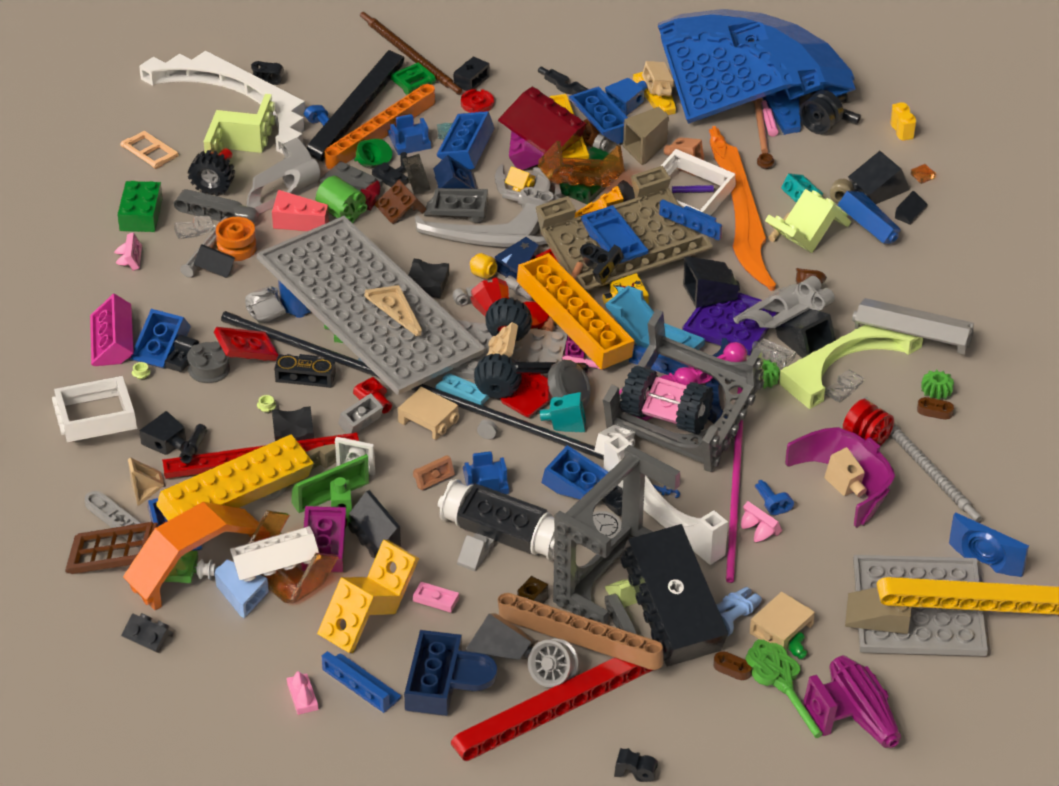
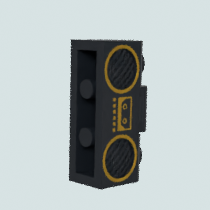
M279 354L274 368L275 382L332 388L336 374L335 360L329 358L322 359L315 355L299 354L298 357L291 354Z

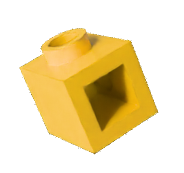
M511 166L505 183L513 186L512 190L520 192L526 187H534L536 176Z

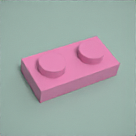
M420 582L413 594V602L450 613L459 600L458 592Z

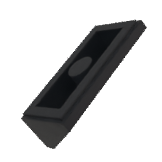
M912 191L896 208L895 219L911 225L926 209L928 204L915 191Z
M201 244L194 265L227 278L235 257Z

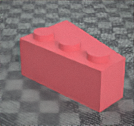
M278 190L272 209L273 229L310 231L329 222L328 205Z

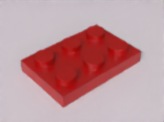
M216 327L213 332L225 355L228 357L260 359L263 361H276L278 353L266 332Z

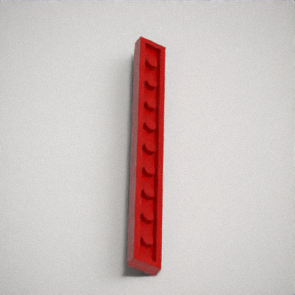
M357 433L299 440L297 442L307 452L317 447L335 444L336 437L359 441ZM263 446L198 454L193 456L190 463H183L179 457L162 459L164 476L167 479L201 474Z

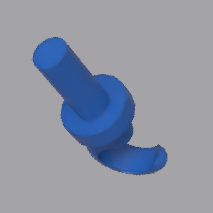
M653 485L657 491L662 492L661 495L663 496L665 494L670 495V493H676L675 498L680 496V492L677 489L674 491L666 489V486L662 488Z

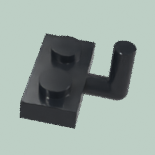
M400 153V167L394 169L384 162L372 169V176L381 179L389 187H392L398 180L404 185L408 184V177L402 174L408 169L407 153Z

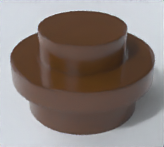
M769 153L760 154L757 158V165L763 169L772 167L774 165L773 156Z

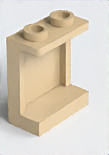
M420 387L398 407L399 423L405 425L411 420L431 430L434 440L444 435L459 419L457 404L423 387Z
M780 592L751 619L750 634L760 640L777 643L787 651L790 639L805 626L809 628L813 626L815 612L796 601L793 597Z

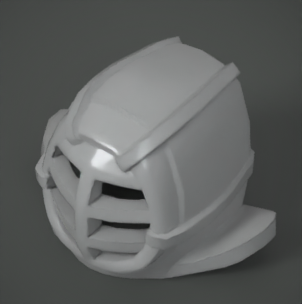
M277 287L262 288L249 293L245 297L247 311L258 323L271 322L286 313L278 295Z

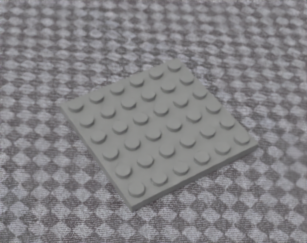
M854 555L855 592L877 587L876 583L878 580L885 577L980 582L977 558ZM911 607L908 634L858 628L860 652L987 656L988 652L983 611Z

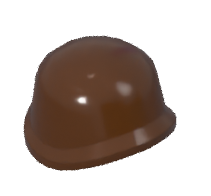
M796 268L795 281L797 284L810 276L817 277L821 285L827 279L826 275L821 271Z

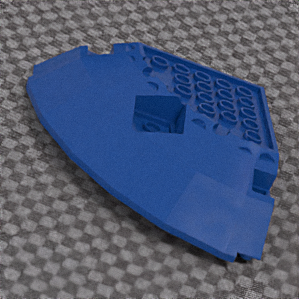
M729 9L685 13L658 23L662 44L688 124L786 89L789 100L820 89L832 92L836 96L856 90L853 83L855 79L852 70L827 42L797 24L764 13Z

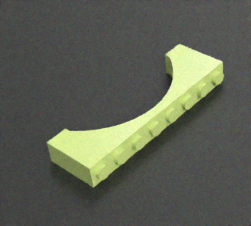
M864 325L827 344L825 347L812 352L810 355L799 359L788 367H784L780 370L779 385L807 408L811 409L824 402L825 387L822 385V377L828 367L836 360L854 352L873 349L905 352L909 355L922 348L923 338Z

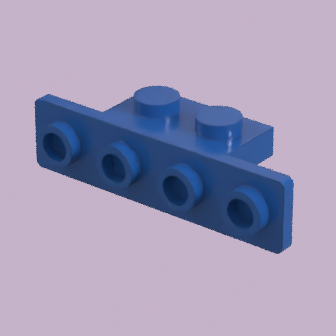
M664 199L660 201V216L716 240L722 238V224L716 222L717 218L689 206L682 208Z

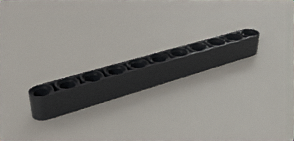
M391 50L384 54L309 142L306 149L312 158L319 161L325 159V149L340 140L389 83L391 74L400 70L404 62V56Z

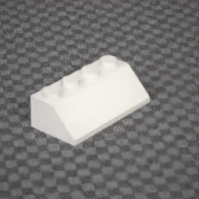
M310 526L230 549L239 580L244 579V581L254 580L257 575L263 573L264 576L274 574L277 569H292L301 562H304V564L313 563L316 561V558L320 557Z

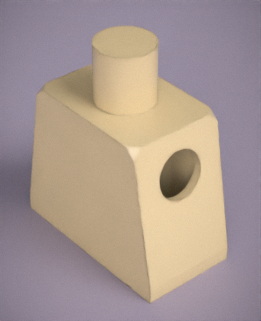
M846 447L832 454L824 478L843 496L854 492L857 497H861L867 491L862 484L865 472L849 449Z

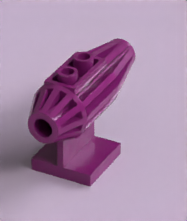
M842 655L835 658L829 665L830 683L823 684L817 675L809 677L803 705L819 727L823 736L831 734L834 721L852 716L854 721L884 748H893L898 745L901 734L888 703V693L882 688L876 675L871 672L868 666L864 667L851 658Z

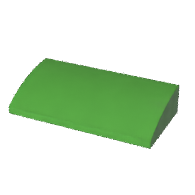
M365 454L295 484L292 490L291 503L298 513L304 512L305 506H318L331 500L330 482L338 477L350 480L351 491L369 484L368 455Z

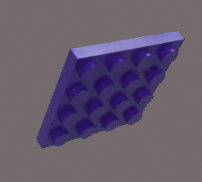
M738 292V299L696 308L682 327V330L720 346L722 338H727L728 343H741L745 346L747 355L750 356L769 328L759 327L755 320L748 318L739 324L734 322V317L762 301L761 299ZM762 309V311L769 313L772 317L779 314L778 312Z

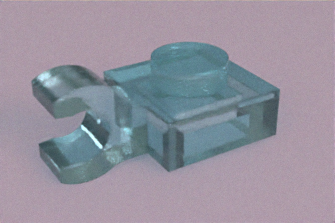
M453 123L437 124L438 139H445Z

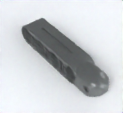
M182 190L174 201V207L182 213L220 222L224 217L228 216L244 217L251 220L254 224L259 218L255 208L244 206L235 200L193 190Z

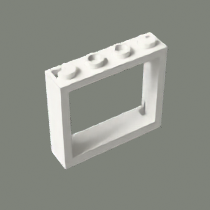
M677 149L662 164L669 176L676 168H680L720 185V188L701 210L677 200L682 208L689 206L711 216L736 186L735 173Z
M123 376L54 389L55 396L52 397L53 407L61 435L65 434L67 442L137 429L135 412ZM119 396L123 411L69 422L65 406Z

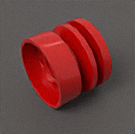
M864 398L851 407L844 419L842 429L855 433L864 440L870 437L881 446L892 432L894 417L885 410L878 409L877 405Z

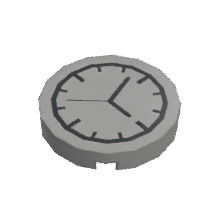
M607 511L593 512V521L597 530L612 540L621 531L622 522L619 517Z

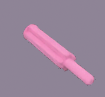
M762 101L764 109L763 118L769 136L774 137L778 134V129L773 112L768 108L767 102Z

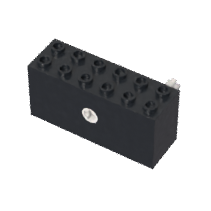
M679 524L629 538L620 558L621 564L624 569H627L629 584L631 587L634 586L636 601L643 608L645 622L650 625L652 640L660 642L663 646V659L666 666H672L721 651L727 639L728 631L683 525Z

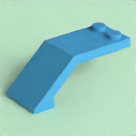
M627 286L606 303V308L638 346L648 348L650 344L648 322L654 311L643 299V291ZM664 323L665 336L697 350H700L705 345L704 338Z

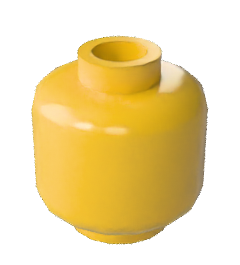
M484 253L476 254L470 260L471 273L483 279L494 276L497 271L496 260Z

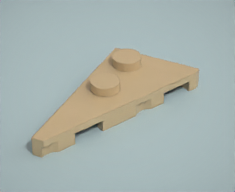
M399 285L365 290V298L415 336H421L422 329Z

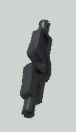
M542 66L538 68V73L544 75L545 80L556 85V88L563 93L574 95L589 90L579 82L568 84L569 77L554 69L547 70Z

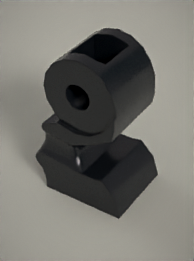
M620 748L614 777L624 776L625 770L628 769L631 770L637 781H653L658 761L652 756H641L639 752L634 753L629 748Z

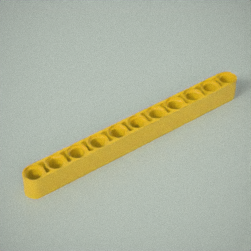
M896 577L881 578L876 583L881 604L887 606L1059 615V587Z

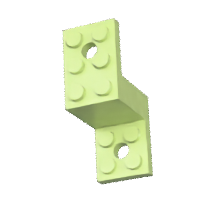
M272 94L264 95L257 114L216 110L204 139V152L206 153L207 150H211V153L217 151L219 154L224 148L230 150L262 153L264 146H267L268 136H271L272 125L274 126L276 122V116L273 115L275 102L272 101Z
M806 189L786 220L777 215L775 218L768 215L765 220L785 238L813 253L833 220L846 227H849L852 222L847 218L848 214L835 205V202L828 198L824 199L821 197V194L814 190L809 192Z

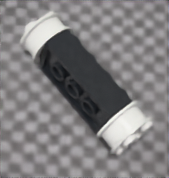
M459 479L449 481L444 496H441L438 501L440 519L442 521H454L456 526L465 530L478 533L529 554H542L549 561L554 560V518L547 509L476 483L466 486Z

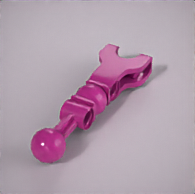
M729 343L725 347L723 354L717 358L730 362H744L747 358V350L741 343ZM688 366V368H679L675 371L674 375L669 373V375H663L659 378L687 386L690 382L698 384L707 383L712 379V376ZM646 415L643 418L635 416L645 421L653 418L652 416Z

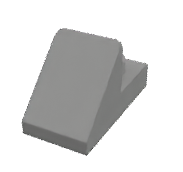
M478 533L474 537L467 535L457 565L476 571L493 548L494 539Z

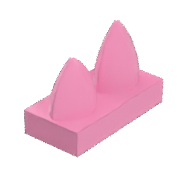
M134 233L128 234L126 242L114 252L122 254L116 264L122 266L129 265L133 271L140 268L142 244Z
M749 501L743 506L745 513L741 520V528L747 529L755 526L757 523L759 524L754 534V542L762 541L772 534L778 536L781 533L782 529L777 520Z
M297 671L294 677L286 678L287 686L298 715L319 710L307 673L302 674Z

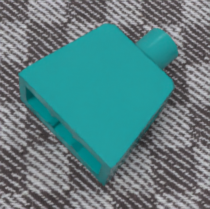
M581 392L564 395L563 397H553L550 402V409L540 410L541 421L552 420L555 431L585 432L586 415Z

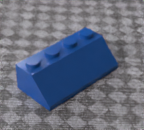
M599 86L569 96L574 105L603 136L616 144L623 143L624 119L628 117Z
M489 111L457 114L437 152V157L443 160L448 155L469 170L474 169L495 129Z

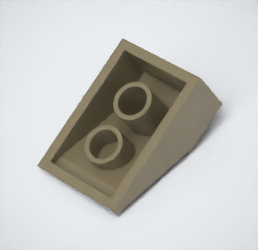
M877 587L848 593L845 627L908 634L911 607L881 604Z

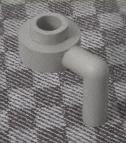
M598 132L599 135L595 138L593 147L605 151L611 140Z

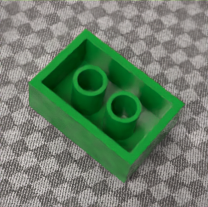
M125 182L117 214L119 231L155 232L163 200L161 182Z

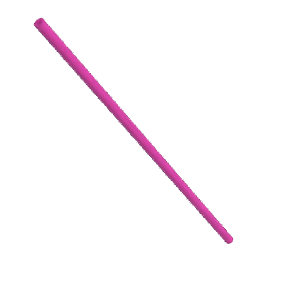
M738 387L737 394L741 393L743 389ZM742 420L738 424L739 428L734 440L726 582L728 583L734 582L743 437Z

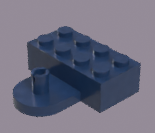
M420 630L404 692L405 711L447 716L453 689L481 691L494 684L497 678V665L495 661L485 654L462 651V635Z

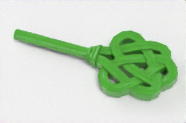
M756 640L752 648H749L745 657L747 663L753 667L752 676L754 680L765 686L774 685L778 690L787 694L813 736L819 738L822 732L793 690V681L800 672V665L796 660L787 655L783 646L765 640Z

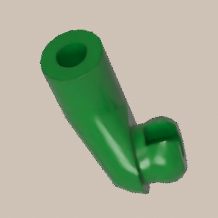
M798 632L792 638L788 646L789 651L794 656H797L798 659H804L807 655V650L802 645L805 636L801 632Z

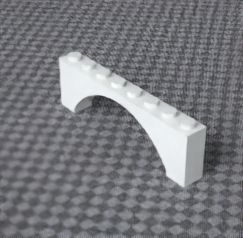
M620 433L604 442V469L608 472L624 458V449L628 445L633 446ZM645 475L644 511L665 528L682 524L693 551L709 565L724 557L728 521L714 510L702 518L691 517L678 511L658 493ZM623 480L618 484V486L621 487L622 490H623Z

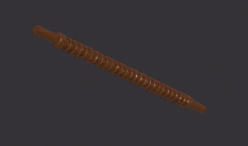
M364 11L360 13V17L368 23L369 27L387 39V41L412 59V61L415 63L419 62L443 86L450 88L458 95L462 93V89L453 83L450 77L411 48V46L381 24L376 18L370 17Z

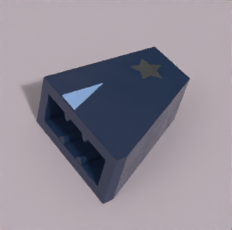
M525 237L495 256L497 272L506 278L513 276L517 279L518 265L535 259L536 255L539 254V245Z

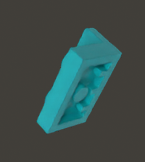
M788 173L781 187L796 203L805 189L809 192L814 190L823 195L804 175Z

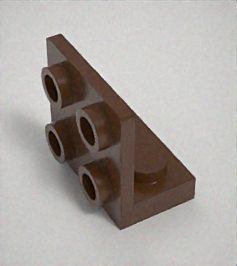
M400 180L374 204L391 224L399 220L410 208L414 211L418 209L421 213L427 210Z

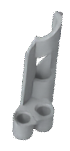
M298 138L282 144L284 160L253 178V188L248 195L246 206L255 208L258 214L273 208L276 199H271L262 204L260 197L263 187L283 177L284 184L288 189L286 192L294 195H299L318 186L317 181L320 178L319 165L315 159H311L310 153Z
M810 276L799 284H792L781 288L733 319L737 324L748 318L755 320L759 327L776 328L809 309L818 311L824 309L834 302L835 296L830 289H821V282L817 277ZM762 309L778 312L779 314L772 317L769 313L762 311Z

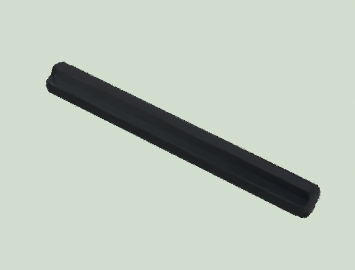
M514 362L511 369L514 373L548 374L551 366L557 362ZM577 363L585 373L588 372L589 365Z

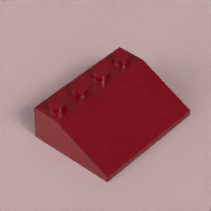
M533 86L524 91L498 119V122L551 159L579 141L587 124Z

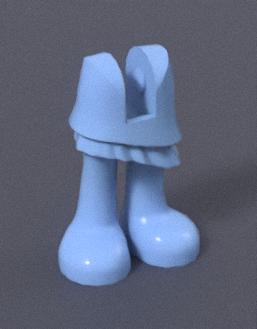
M749 587L729 593L728 596L722 599L723 602L716 604L728 631V636L733 633V621L741 615L747 616L751 614L762 601V598L757 593L750 596L752 590Z

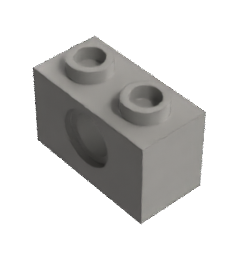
M370 393L340 414L338 424L346 434L358 433L380 418L383 406Z

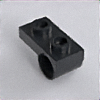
M179 335L175 341L174 351L164 361L165 367L182 372L189 364L187 360L189 350L193 345L199 344V341Z

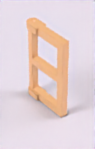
M146 131L121 142L123 148H126L155 169L178 157V152ZM144 138L153 143V145L141 151L131 146ZM158 148L168 153L155 161L146 156Z

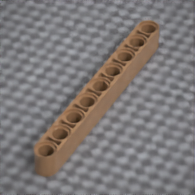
M504 593L498 597L499 615L510 623L558 639H564L570 643L651 670H657L664 664L663 646L658 641L512 593Z

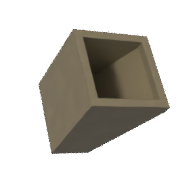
M656 107L624 119L623 147L641 165L646 164L667 144L668 114L660 107Z

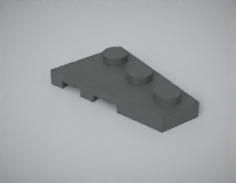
M342 161L319 179L321 185L328 177L337 176L359 191L377 180L380 183V187L383 186L381 179Z

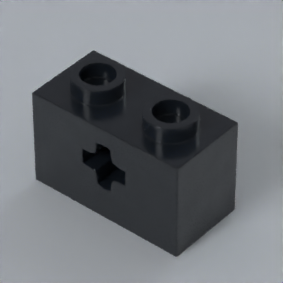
M473 56L454 71V83L464 91L477 88L490 77V64Z

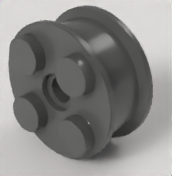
M217 341L193 345L187 354L189 362L188 373L198 382H218L229 374V357L225 355Z

